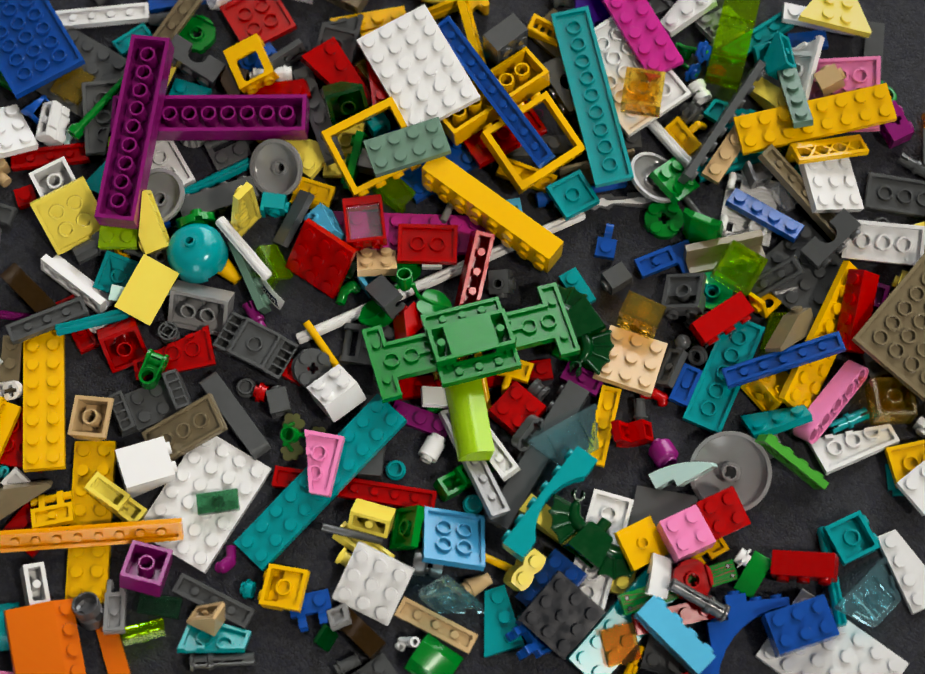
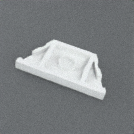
M821 35L815 36L816 39L807 43L804 41L796 47H791L807 101L809 100L814 81L813 74L816 73L825 39ZM776 80L775 85L781 88L779 81Z

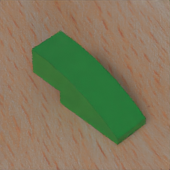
M487 460L486 462L491 472L494 473L496 471L495 468ZM463 464L456 467L454 471L438 478L433 484L443 502L473 486Z

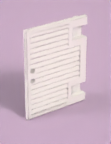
M730 172L720 221L723 222L724 226L722 237L746 233L748 225L752 221L725 205L726 200L736 189V181L741 182V191L774 209L777 208L781 183L770 180L768 185L750 189L743 174ZM728 223L733 224L732 232L726 231ZM769 229L765 237H763L762 246L769 247L772 231Z

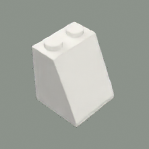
M164 436L115 450L124 489L131 495V498L175 480V473L178 472L175 460L171 461L169 454H172L170 443L165 442Z

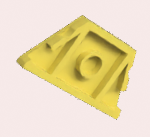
M812 0L798 18V21L869 38L872 32L858 0Z

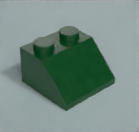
M340 81L322 86L333 126L369 108L362 84Z

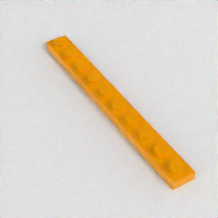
M182 518L0 531V553L131 544L132 540L144 543L183 540Z

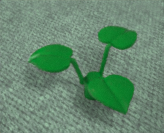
M397 264L396 276H388L392 282L396 283L394 286L397 290L408 291L410 288H413L416 297L420 299L416 307L421 315L452 308L450 300L438 290L427 289L423 292L422 296L419 294L416 283L413 282L421 274L419 264ZM373 300L363 306L358 318L360 323L368 327L378 325L385 327L393 321Z

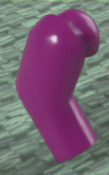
M226 546V557L214 566L217 573H227L236 565V546Z

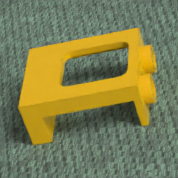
M257 33L223 50L237 85L245 95L254 94L258 89L269 86L280 78L274 71L264 49L265 44ZM257 52L264 72L249 81H245L237 61Z

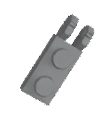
M108 579L104 599L103 633L104 635L125 634L127 589L120 587V592H114L113 579Z

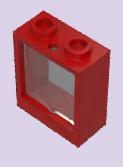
M382 195L343 198L342 204L347 244L357 251L369 247L379 249L386 246L387 237Z

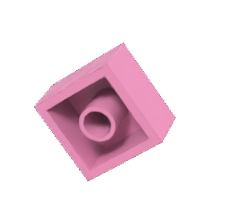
M697 504L659 521L656 527L675 565L712 548L716 542Z

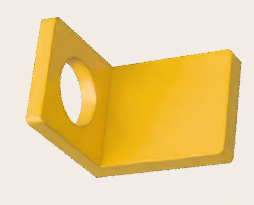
M752 292L748 294L750 304L755 310L754 312L760 314L765 319L782 304L781 300L771 293L762 298ZM767 299L774 302L769 308L766 307L765 300Z

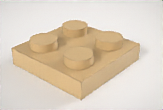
M385 247L382 249L364 248L361 251H357V277L380 276L381 274L383 276H396V250Z

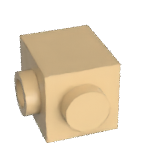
M835 63L825 65L820 71L813 74L815 82L824 97L845 86L844 79L846 76L842 68L838 69Z

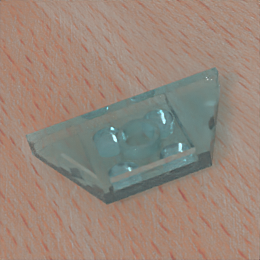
M596 403L528 440L529 444L560 466L566 461L564 456L570 449L574 450L577 445L589 454L599 449L597 438L598 423H596L595 410H597Z
M884 557L881 558L834 608L873 628L878 626L901 601L899 592L895 588L893 576L888 575L885 567L886 559Z
M448 574L419 590V598L438 614H465V609H475L478 611V614L484 613V605Z

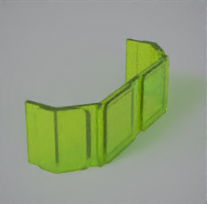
M724 0L704 80L706 83L736 90L739 88L760 0Z

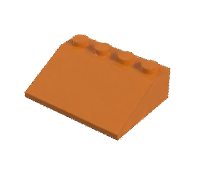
M72 599L53 600L3 611L14 674H86L76 616L72 609Z

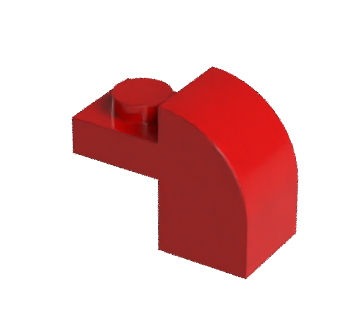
M644 419L630 423L621 420L611 421V436L616 442V447H637L649 444L654 440L652 424Z

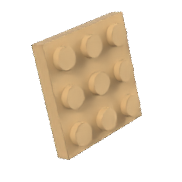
M610 325L609 330L612 331L611 342L614 344L609 353L610 362L602 367L600 375L594 372L593 379L651 398L668 343Z

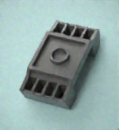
M233 311L213 343V347L221 354L229 358L231 355L263 371L267 378L279 382L299 347L298 344L285 338L283 335Z
M173 369L162 373L163 379L159 380L158 385L154 389L147 390L141 387L127 394H123L122 390L108 396V398L114 399L112 413L122 437L142 432L192 403L181 373L178 370Z

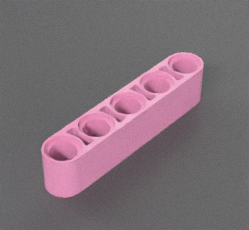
M851 360L846 361L809 406L808 410L812 414L813 421L793 428V435L810 444H814L866 381L869 373L868 368Z

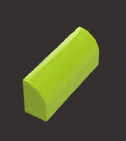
M481 379L446 387L445 392L458 462L490 460L495 449Z

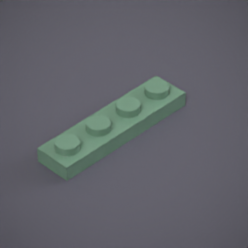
M797 68L778 70V81L793 128L812 126L813 117Z
M230 241L227 242L257 310L263 314L272 311L269 306L271 301L268 295L263 293L261 279L255 275L254 269Z

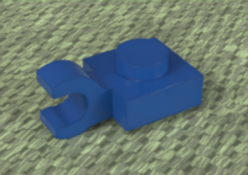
M606 223L604 237L598 236L594 257L614 261L617 240L612 239L614 224Z

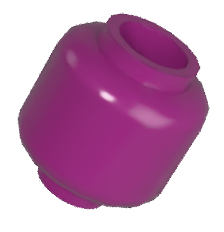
M657 438L651 442L648 454L658 468L677 463L679 453L670 439Z

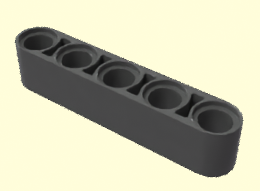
M216 371L199 382L206 394L211 393L222 417L254 460L272 449Z

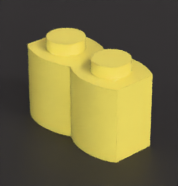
M532 549L522 562L516 559L515 565L505 573L503 582L514 591L526 590L531 585L534 574L543 568L546 557L538 550Z

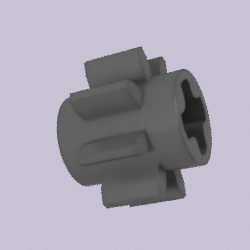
M691 101V103L684 102L679 109L682 111L681 119L689 125L695 121H701L704 117L701 114L703 107L696 101Z

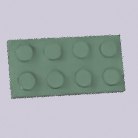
M439 117L363 141L376 178L451 154V148Z

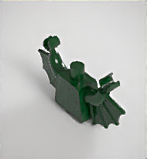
M557 284L577 342L581 346V352L577 357L578 360L570 363V373L573 369L577 368L576 376H580L582 364L586 363L597 375H600L602 367L610 362L609 353L614 347V344L611 342L612 331L606 329L605 324L588 301L587 294L578 292L574 286L564 288Z
M574 488L571 491V497L574 499L573 503L553 494L554 503L548 512L552 517L551 530L556 533L559 544L564 543L562 546L592 571L598 569L597 575H607L613 580L620 576L631 578L635 571L631 572L620 546L612 544L613 538L606 533L612 525L611 522L601 517L599 522L595 524L593 521L585 522L582 518L580 501L585 498V492L582 490L580 497L576 498L577 489Z

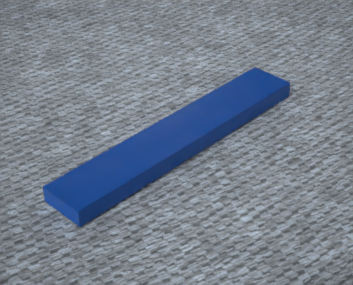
M839 331L790 346L782 352H772L721 370L727 388L731 389L845 352L846 348Z

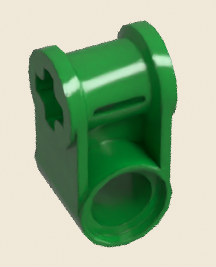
M151 348L147 351L138 374L140 384L144 389L151 390L158 385L161 375L167 367L169 355H161L154 352ZM146 375L154 376L149 382L143 380Z

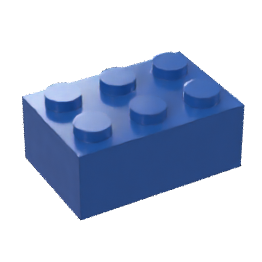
M824 594L765 613L761 617L776 658L827 642L840 635Z

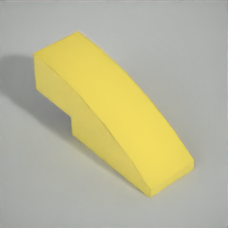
M96 472L84 487L97 501L124 522L142 521L147 514V508L132 499L129 493L99 472Z

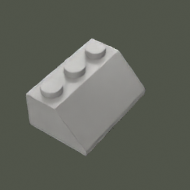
M177 280L170 289L168 321L173 322L179 328L199 331L208 325L210 334L218 336L233 311L235 292Z

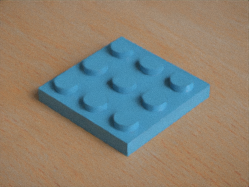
M424 506L422 562L484 571L485 516Z

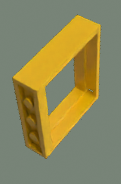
M446 0L427 8L434 20L460 10L467 39L486 63L469 0Z
M547 91L542 94L538 92L530 98V102L526 104L522 102L517 106L524 114L542 102L545 104L574 147L562 156L522 180L491 135L506 125L502 118L499 117V121L495 124L491 122L484 126L480 138L519 195L583 154L586 150Z
M392 96L321 132V136L353 197L365 196L370 193L369 189L373 187L379 189L387 184V180L391 178L397 180L405 175L404 171L408 169L414 171L422 166L418 164L374 178L357 187L332 140V137L388 109L393 113L400 129L408 127Z

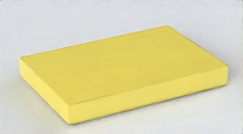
M143 254L114 307L150 326L179 273Z

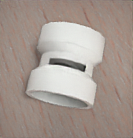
M703 79L695 80L687 86L692 93V100L700 105L712 98L710 91L706 89V83Z

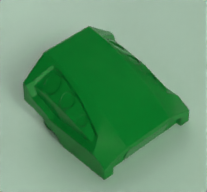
M685 207L683 211V235L690 244L722 237L724 228L722 221Z
M428 633L410 657L405 670L411 674H453L464 658Z

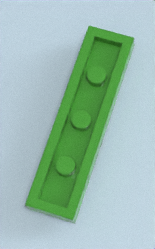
M772 434L758 435L755 440L756 443L763 446L768 453L814 490L826 489L829 482L823 478L824 475L819 471L811 469L808 466L809 463L804 459L796 457L793 454L794 451L780 444L776 436Z

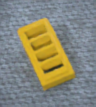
M534 13L527 24L528 36L558 47L557 40L554 39L555 32L552 22ZM549 30L552 31L550 36L547 35Z

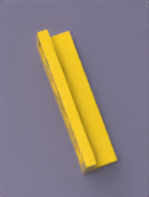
M857 134L790 143L785 159L789 163L806 164L868 155L870 150L861 135Z
M1 396L0 459L22 411L21 406L9 403Z

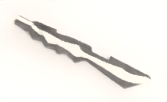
M629 192L627 196L614 197L612 194L597 195L600 203L588 210L596 211L601 208L609 211L613 205L648 209L649 205L654 201L647 199L639 192Z

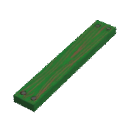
M733 559L708 566L713 574L712 587L739 579ZM690 574L688 583L694 586L696 577H692ZM646 586L617 595L623 616L637 612L652 597L645 594ZM669 591L667 599L663 600L669 602L678 599L677 594Z

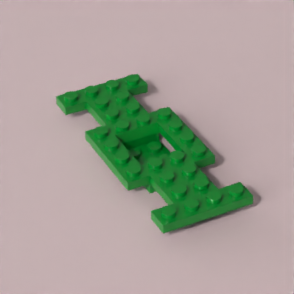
M554 282L537 287L536 291L541 304L510 312H505L497 296L420 315L425 333L386 342L381 325L362 329V337L382 403L403 398L398 380L437 371L442 388L521 369L522 364L517 352L518 350L555 342L560 359L580 354V347L557 283ZM491 349L496 350L495 353L457 362L459 357Z

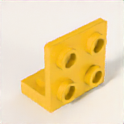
M784 371L744 384L740 388L762 412L776 410L783 403L778 397L789 374Z

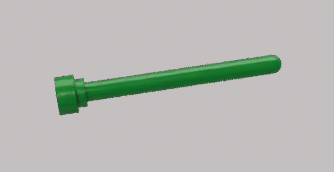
M123 76L79 123L71 124L66 129L74 139L79 140L84 135V128L110 102L113 96L120 91Z

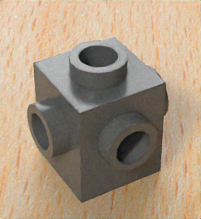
M488 270L486 289L490 295H496L499 299L508 298V294H514L513 289H516V280L513 277L512 270Z

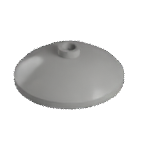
M268 139L260 143L253 151L250 159V175H252L257 189L262 193L269 192L285 194L287 196L298 187L302 178L303 165L296 148L283 139Z
M641 152L630 161L634 175L631 181L640 194L651 201L658 203L671 202L649 177L652 171L668 160L656 153Z
M151 169L147 190L152 191L165 223L171 220L183 205L185 198L184 184L180 177L169 169Z

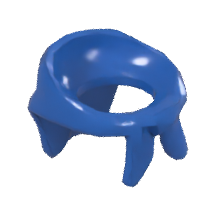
M41 95L40 98L20 110V113L38 125L39 118L34 115V112L42 102L45 103L50 100L47 99L46 95Z

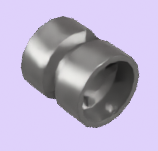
M416 548L413 568H415L413 575L425 576L427 573L430 577L442 578L444 565L433 564V568H428V563L422 562V549Z
M83 592L77 595L72 602V609L81 626L89 631L100 628L103 625L104 608L97 595L93 592Z

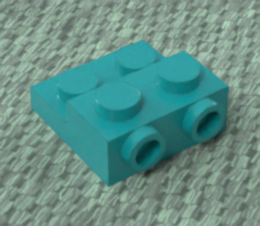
M860 510L822 529L836 555L839 557L842 566L867 556L881 547L878 536L869 527L868 518L864 514L862 515Z

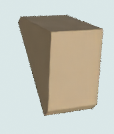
M222 601L196 606L186 622L215 637L225 622V603Z

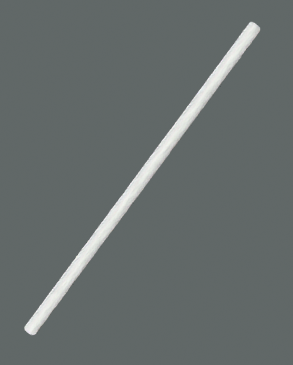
M582 212L567 221L561 217L543 225V227L551 233H556L585 220L586 215ZM499 244L492 248L490 261L515 250ZM464 260L458 262L457 265H451L415 281L418 292L460 275ZM410 288L408 291L398 289L403 296L401 300L415 295L413 288ZM365 304L321 322L314 327L321 336L344 326L345 323L358 320ZM306 329L296 334L299 344L312 340Z

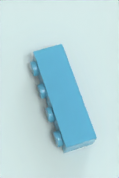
M655 595L652 596L633 615L690 674H700L716 657L713 654V649L707 643H702L697 638L698 634L692 628H687L682 623V618L677 613H672L662 598Z

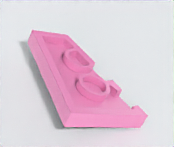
M304 429L309 493L331 498L345 437Z

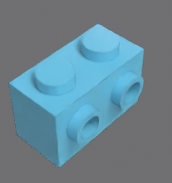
M319 203L304 217V220L308 218L313 220L341 240L346 238L333 211L322 203Z

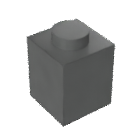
M621 261L601 274L600 284L612 296L630 285L633 277Z
M277 385L266 391L273 419L284 417L287 413H292L286 386Z

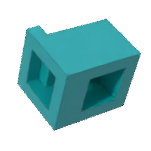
M263 192L260 205L261 217L266 218V214L275 218L286 216L290 209V202H288L287 196L285 194Z

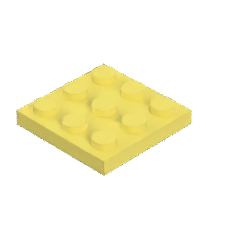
M83 176L30 202V206L58 256L90 240L94 233L100 231V225L94 217L97 201Z

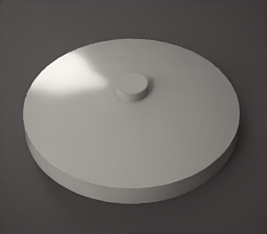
M723 431L706 438L695 449L690 462L716 463L718 467L690 483L695 495L698 496L699 500H702L733 486L745 511L756 506L767 494L772 481V464L764 447L756 443V439L737 431Z

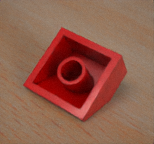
M134 317L96 330L99 343L112 373L133 366V360L146 355L148 351Z

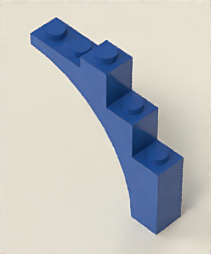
M738 590L727 592V595H724L722 598L723 605L728 604L730 606V611L725 621L719 622L717 618H713L705 625L707 643L713 649V654L716 657L700 674H719L725 651L738 632L765 613L789 606V597L777 594L770 596V599L762 600V597H752L747 601L746 593H740Z

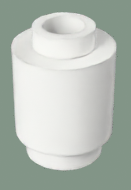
M434 432L427 436L418 452L421 456L420 459L427 464H431V462L436 463L445 447V438Z

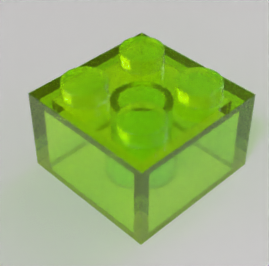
M732 240L728 243L710 277L737 293L742 291L744 296H747L768 259Z

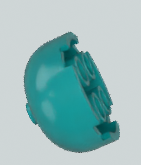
M191 223L179 228L171 236L166 256L171 269L179 273V279L187 283L198 284L209 281L208 278L224 269L228 260V247L221 234L212 226L204 223Z

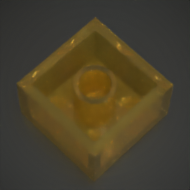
M627 67L620 112L659 117L666 72Z
M629 290L619 311L617 324L620 325V328L636 332L644 338L654 339L663 321L666 306Z
M895 377L871 378L865 386L871 425L911 424L918 415L914 393Z

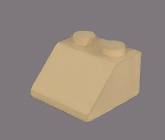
M75 395L67 435L81 441L98 442L106 439L114 399Z

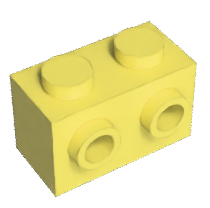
M356 498L350 510L347 528L387 539L393 526L396 509Z

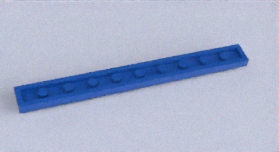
M448 15L437 24L463 68L535 164L541 169L556 157L452 18Z

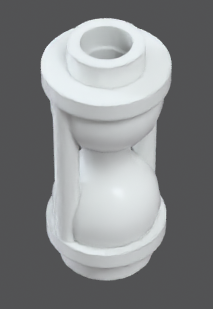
M283 65V67L280 66L274 70L280 77L275 80L276 82L293 80L292 67ZM253 68V72H249L250 80L262 74L264 69Z

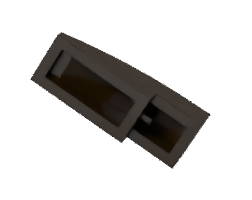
M15 262L0 275L7 285L35 313L56 306L53 300Z
M348 607L352 624L340 628V630L372 660L386 646V642Z

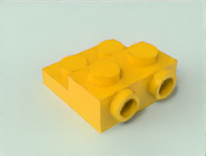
M269 563L268 569H265L263 574V588L258 593L259 604L267 609L288 610L300 613L310 571Z

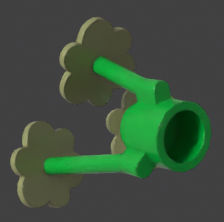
M287 413L284 417L285 421L282 422L283 428L280 432V438L283 440L282 445L284 446L281 447L280 452L283 454L285 461H290L291 459L296 461L299 455L304 452V448L298 440L300 437L306 438L305 433L301 432V428L305 426V421L300 418L298 413L294 415ZM315 426L312 428V431L327 433L325 432V427L319 428Z

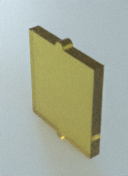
M76 68L59 77L50 91L62 97L63 100L67 99L78 105L82 100L81 82H92L95 76L85 72L83 68Z

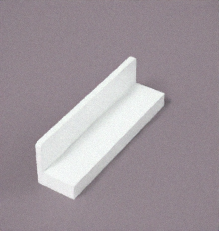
M45 254L41 258V270L74 296H82L84 303L96 313L105 312L115 303V301L108 300L109 293L93 288L94 282L60 255H55L51 258Z

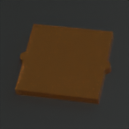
M633 622L619 626L615 624L611 628L599 631L608 667L620 664L627 665L628 662L642 659Z

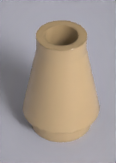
M485 573L464 579V582L460 583V588L467 599L470 597L474 598L489 585L493 584L490 575Z

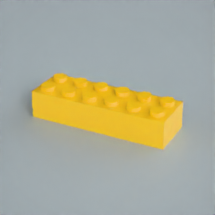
M524 47L490 69L517 105L525 102L534 94L550 85L549 71L527 47ZM474 81L472 83L479 93L481 100L440 121L444 133L455 146L500 117Z

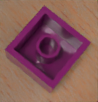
M132 540L119 575V587L160 598L173 562V550Z

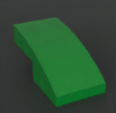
M755 550L734 588L752 598L768 572L772 559Z

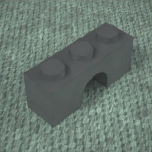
M176 34L171 41L175 48L171 66L179 68L187 77L195 78L201 86L212 89L219 80L222 70H225V64L211 55H208L200 63L192 61L189 58V54L192 51L193 44Z
M558 56L543 65L550 75V85L547 86L548 93L553 100L557 101L559 110L569 120L576 116L570 90L561 86V83L566 81L567 78L562 59Z
M845 208L829 222V226L836 233V238L832 242H821L815 236L801 249V255L817 270L821 267L826 268L832 261L831 257L835 253L839 255L847 247L845 244L850 239L852 241L856 239L861 233V224Z

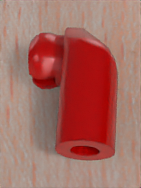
M657 388L653 389L651 398L639 394L640 398L646 400L655 399L659 407L668 405V395Z

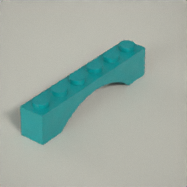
M578 445L574 450L570 449L564 456L566 461L562 466L557 465L551 474L554 476L551 481L543 483L539 489L541 494L537 499L533 497L526 506L529 508L525 514L520 513L514 522L516 524L512 531L508 529L502 537L504 541L502 548L520 562L525 559L535 545L537 519L547 501L561 489L583 482L596 466L598 460Z

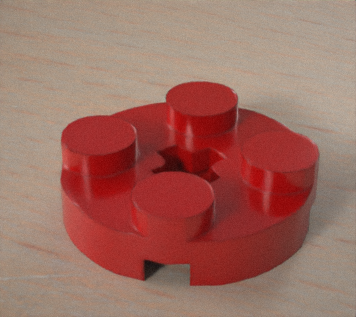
M686 559L679 562L672 569L671 580L676 578L703 595H708L707 593L713 586V574L706 564L697 559ZM690 574L692 577H696L694 586L688 583ZM677 595L679 599L686 600L683 597Z

